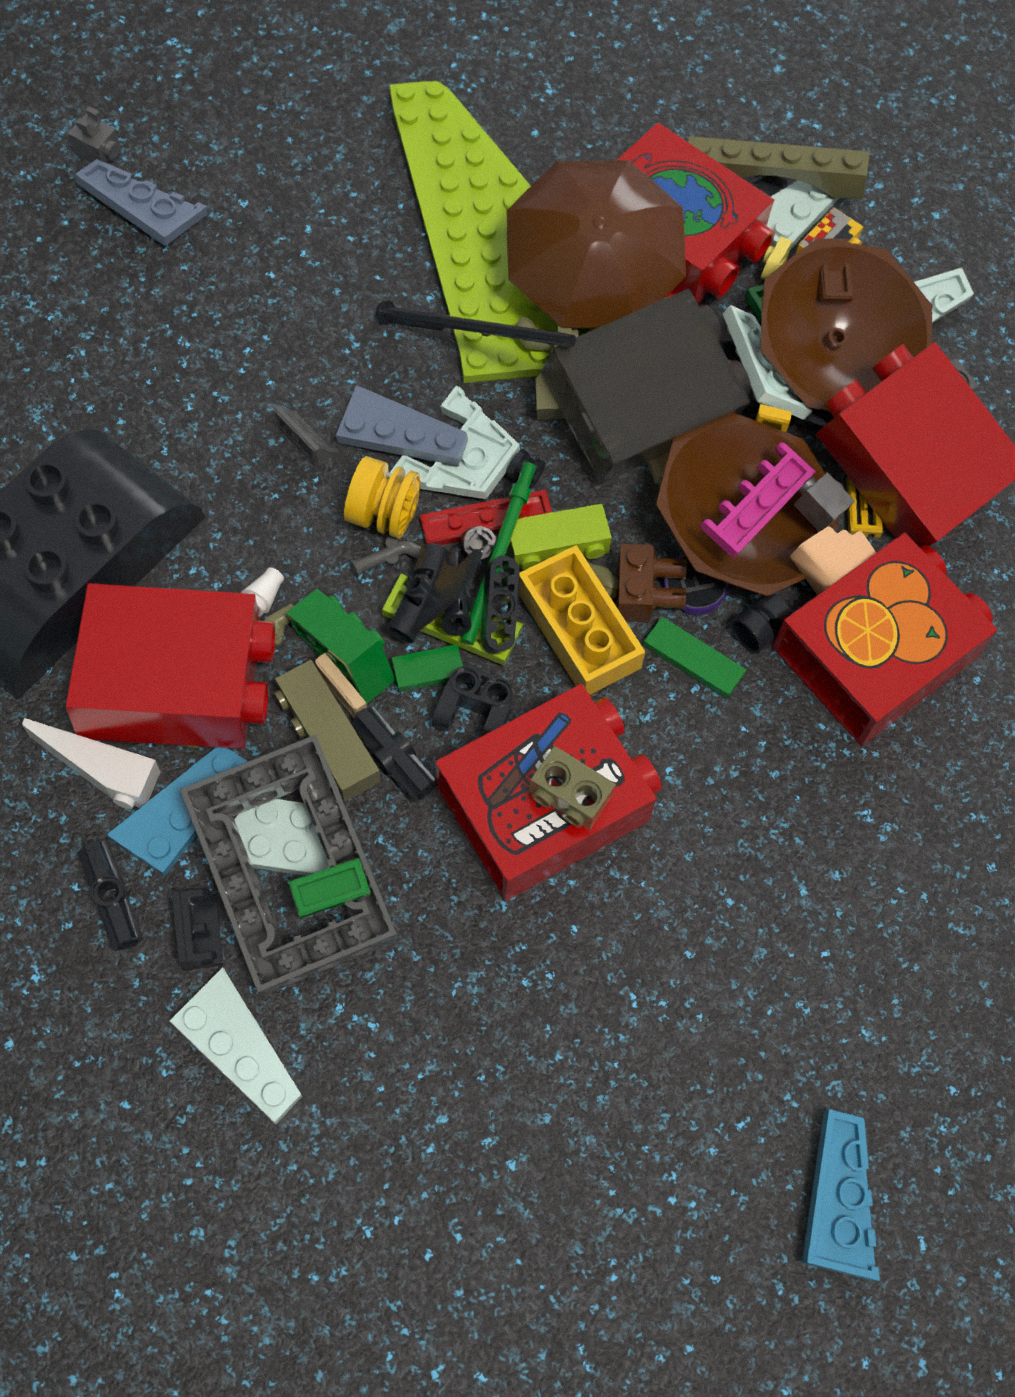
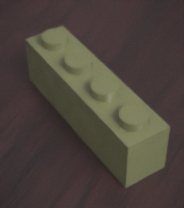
M309 660L275 678L278 691L274 692L277 703L283 711L289 709L294 718L290 720V723L299 738L317 736L343 801L345 802L380 783L378 767L313 661Z

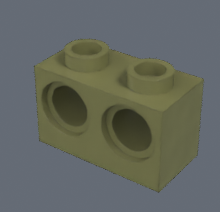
M554 746L531 778L529 792L540 805L546 808L552 806L563 813L564 819L573 826H584L590 830L613 797L616 784ZM550 776H557L563 780L564 784L554 787L549 785L546 779ZM581 795H587L595 803L591 806H583L578 803L576 798Z

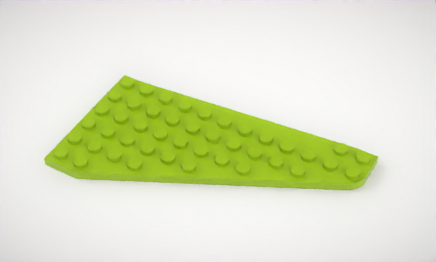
M437 81L390 84L394 120L403 145L449 316L514 326L520 318L527 317L532 320L536 329L558 332V324L528 299L508 278L507 210L531 185L446 86ZM578 328L579 346L573 347V358H579L580 371L600 370L619 360L618 355L623 348L637 349L624 343L620 344L592 329ZM453 329L459 350L463 383L538 376L552 354L549 351L526 349L519 339L494 335L486 337L482 336L481 333Z

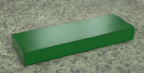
M661 617L643 643L645 648L726 699L729 698L747 670L664 617Z

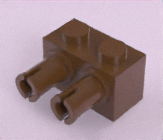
M620 544L617 609L625 621L650 622L651 613L655 611V607L685 609L686 588L656 587L653 581L656 580V577L685 579L686 558H657V555L654 554V545Z

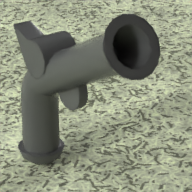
M391 536L386 539V548L358 560H349L350 566L358 578L362 572L384 562L392 565L396 564L399 556L402 554H408L418 559L421 546L411 541L398 542L397 538Z

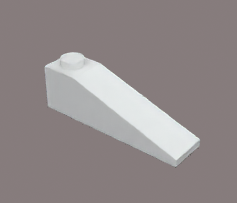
M24 718L22 726L31 739L112 798L116 805L126 809H133L134 806L140 808L148 802L160 775V769L156 760Z

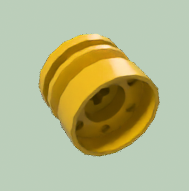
M365 456L358 464L348 489L344 508V520L348 523L368 528L377 516V531L385 534L389 529L390 536L400 539L413 519L418 505L421 475L411 470L405 476V469L398 466L388 479V464Z

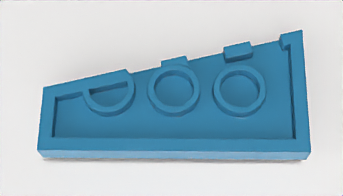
M214 748L107 834L108 839L165 877L197 836L180 789L248 761L228 748Z
M831 1109L823 1112L802 1264L875 1282L880 1281L879 1268L875 1267L874 1247H876L875 1230H872L870 1206L873 1205L871 1190H868L866 1170L869 1168L864 1118Z

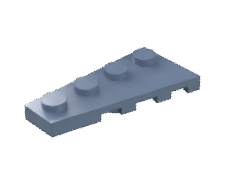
M98 159L75 174L76 183L164 246L207 216L206 205L199 202L195 205L184 201V196L172 192L167 194L158 190L157 184L150 181L134 180L131 178V173Z
M358 385L354 389L336 434L337 441L341 444L459 466L468 442L467 432Z

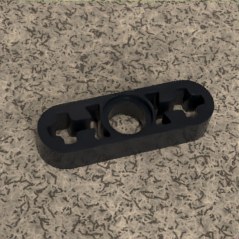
M509 556L495 558L487 565L485 570L481 644L488 653L494 655L507 651L513 646L515 641L519 567L516 561ZM502 565L503 571L508 572L509 575L502 580V588L494 589L501 584V574L497 573L496 569ZM495 596H500L506 600L508 609L505 614L497 613L494 610L492 600ZM506 621V623L499 626V636L503 637L504 641L497 645L496 639L491 638V635L497 632L498 622Z

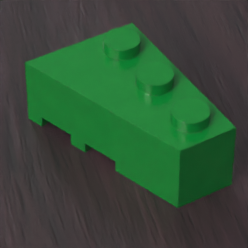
M315 589L286 612L299 638L318 657L326 653L346 679L355 685L357 692L367 704L396 681L383 650L385 642L374 629L368 631L355 613L350 612L348 614L345 612L334 596L330 595L327 597L319 589Z

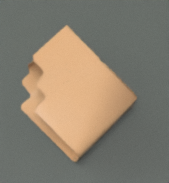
M828 526L803 542L790 555V558L818 596L873 556L876 551L861 531L854 535H850L844 529L836 533Z

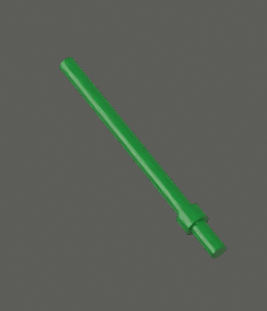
M524 462L517 483L512 485L509 494L511 501L488 564L495 558L506 555L523 505L527 504L531 494L529 487L536 470V466L533 463ZM501 566L496 569L497 573H499ZM485 574L470 613L471 629L463 634L461 642L467 645H474L482 622Z

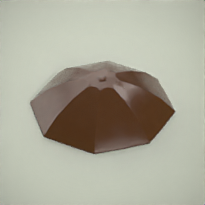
M629 160L557 161L507 210L509 281L561 328L636 327L686 277L683 207Z
M816 238L764 280L760 351L807 408L829 411L824 404L854 380L859 382L866 393L881 383L872 371V368L902 344H904L913 357L932 344L933 305L886 249ZM845 263L850 264L854 299L850 303L820 302L819 276L823 264L828 265V272H843Z
M733 413L673 439L656 506L695 571L767 597L805 579L790 558V555L803 542L819 533V531L794 506L802 494L797 491L734 559L701 529L700 525L705 519H710L718 526L726 518L720 512L719 505L726 500L736 507L746 497L740 492L738 485L743 480H747L755 487L765 477L758 470V465L763 460H766L775 467L782 460L775 452V447L781 442L789 446L816 471L808 481L812 477L818 481L825 473L804 439ZM839 517L829 525L835 532L837 531Z

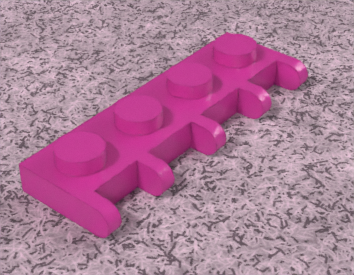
M781 442L775 447V452L782 458L775 467L766 460H763L758 465V470L765 477L755 487L747 480H743L738 485L740 492L746 497L736 507L726 500L719 505L720 512L726 518L718 526L710 519H705L700 525L701 529L733 559L816 472L785 443Z

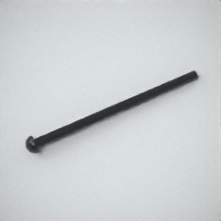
M389 300L379 303L375 311L378 321L385 325L392 323L437 331L449 328L481 333L482 336L486 337L494 335L571 348L576 344V336L574 334L395 308L393 302Z

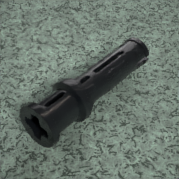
M454 548L448 550V561L451 567L459 565L466 559V555L461 549ZM466 586L458 599L444 611L441 627L449 635H463L471 629L472 621L468 615L471 599L466 593Z

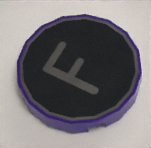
M684 553L676 556L675 558H686L687 560L685 564L687 565L686 578H663V588H686V607L683 609L685 613L699 615L716 610L726 597L729 583L695 571Z

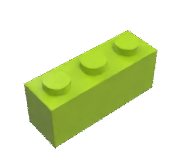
M603 504L519 518L508 546L510 557L516 561L519 569L526 570L577 545L583 556L588 559H596L609 553L612 537Z

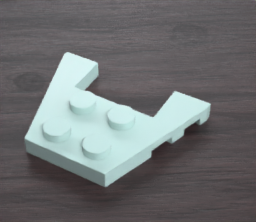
M455 386L442 403L441 411L442 414L463 423L464 425L460 430L467 432L468 442L459 466L435 462L432 467H429L403 455L388 474V479L399 466L405 469V476L411 470L421 475L420 489L487 499L508 470L513 458L520 451V444L497 422L491 421L475 401L471 402L465 396V392L460 387Z

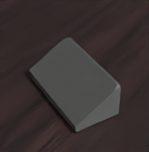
M281 406L275 408L277 427L315 466L319 467L335 455V452L296 412Z

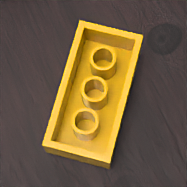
M577 545L519 573L518 594L575 686L582 683L589 695L642 668L645 650Z

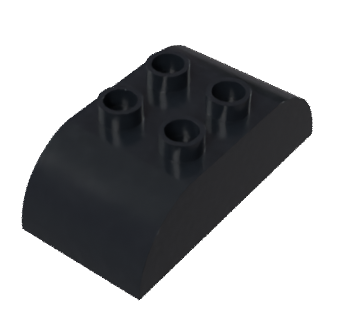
M86 429L59 439L0 491V687L16 700L28 691L77 643L88 583L135 586L205 518L202 509L101 431Z

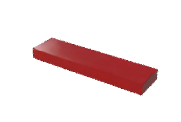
M546 489L531 492L527 504L523 505L519 518L553 513ZM509 497L420 515V523L426 544L432 543L441 546L460 542L463 532L474 526L486 527L494 535L499 534L511 500Z

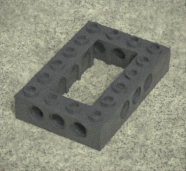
M316 735L180 789L259 994L265 996L399 940ZM300 790L301 797L314 824L315 832L328 859L329 867L331 868L359 858L371 895L345 903L350 918L338 923L335 920L328 923L329 927L305 937L301 935L293 937V942L283 945L233 816Z

